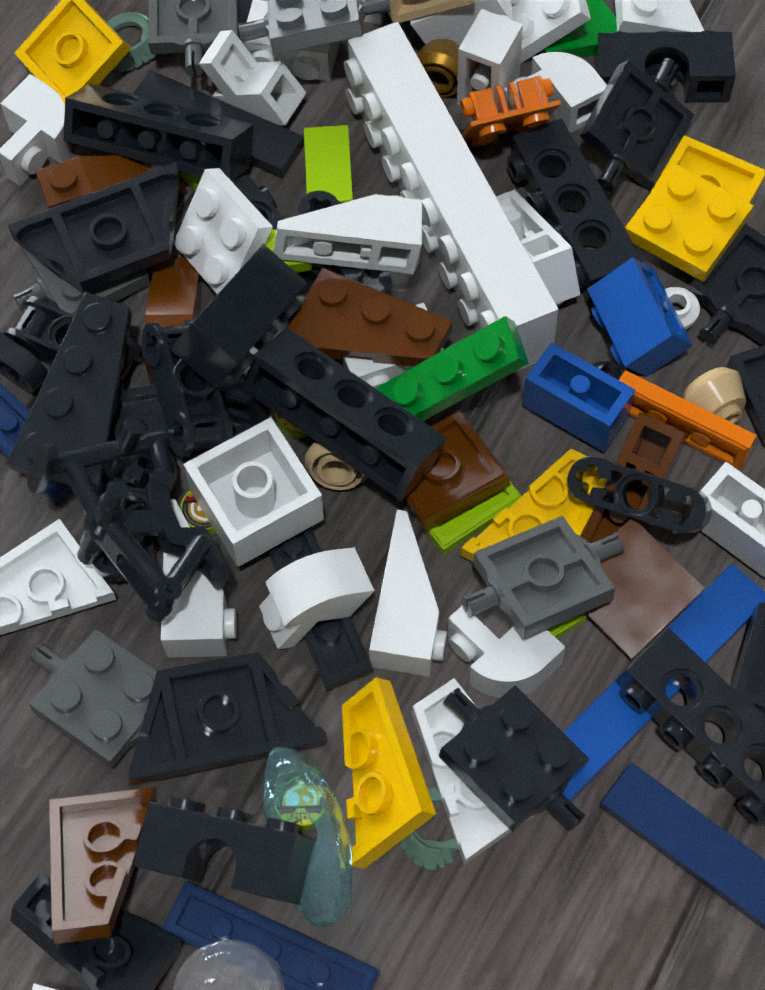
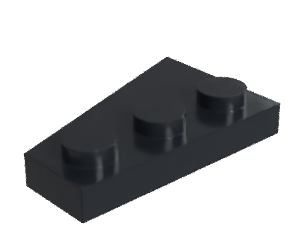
M41 873L13 904L10 919L16 927L89 990H154L179 955L183 939L120 910L111 937L54 944L51 918V878Z

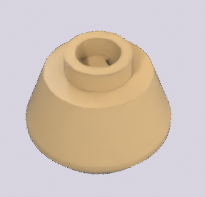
M726 367L712 369L696 378L683 393V399L734 424L743 416L742 409L746 404L741 376L736 370Z
M317 441L306 452V470L317 483L326 488L347 490L361 484L368 478Z

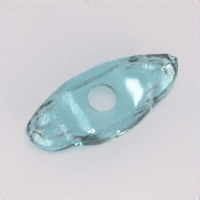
M275 747L267 758L263 793L265 827L268 817L292 823L306 820L315 825L318 838L312 850L300 905L295 906L312 927L325 928L341 919L348 910L352 900L353 851L347 822L338 799L317 766L306 756L294 749Z

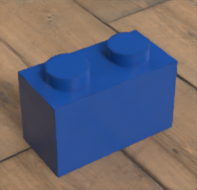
M632 257L587 289L595 304L591 308L592 314L598 324L608 331L614 343L610 346L611 353L622 368H629L648 376L693 346L655 269Z
M551 342L525 378L523 406L605 453L630 417L635 389Z

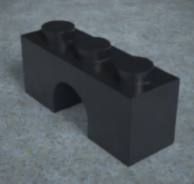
M705 30L701 32L658 31L626 33L616 31L612 33H598L594 65L595 71L606 85L617 66L626 60H629L644 74L654 76L662 60L668 58L675 61L673 65L679 64L680 69L674 78L683 86L685 103H723L730 101L736 76L732 32Z
M170 796L168 806L149 802L133 866L202 882L209 857L217 849L229 846L236 860V870L231 889L300 905L315 842L298 834L300 825L269 817L266 827L249 824L250 814L225 807L218 808L217 816L199 813L201 803Z

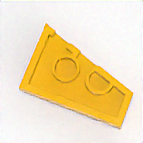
M573 449L567 451L529 486V490L512 506L509 508L505 507L493 518L492 524L476 538L473 536L460 548V556L474 562V552L560 516H563L573 531L582 537L596 505L581 501L571 493L568 486V473L576 461L588 456ZM598 467L593 472H585L582 481L589 484V493L593 487L604 488L607 480L597 476Z
M375 677L342 705L345 766L352 769L354 796L346 800L347 819L355 820L356 845L349 847V865L361 869L367 868L436 815L391 681Z

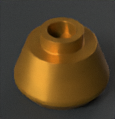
M449 39L431 40L416 53L440 97H448L457 93L459 46Z

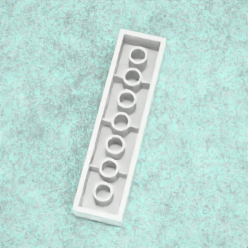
M395 22L365 33L363 36L349 39V60L344 61L345 72L351 88L346 89L349 106L355 115L361 113L365 121L363 126L367 140L372 148L379 147L383 155L382 165L386 176L390 182L397 181L402 190L400 196L422 200V243L428 253L434 251L440 261L438 263L439 273L446 288L451 289L454 287L459 297V311L467 326L474 325L475 329L479 331L500 318L507 316L516 323L529 362L528 365L519 370L536 364L550 343L555 342L559 309L400 24Z

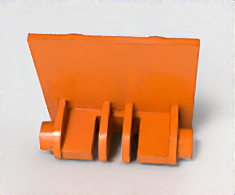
M538 75L533 78L520 80L516 83L517 88L514 82L508 83L507 93L511 106L510 111H508L505 95L500 85L494 86V97L491 88L469 92L468 98L460 99L464 118L471 116L473 120L462 133L464 141H472L473 147L485 146L498 141L499 134L515 131V135L550 121V116L561 105L560 100L548 102L547 97L553 96V86L550 78L542 79Z

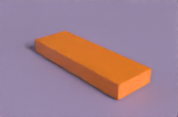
M626 370L623 372L619 381L635 389L630 412L631 417L637 419L639 412L646 413L688 432L690 435L686 442L687 445L723 463L727 462L737 470L742 471L750 456L757 437L756 434Z

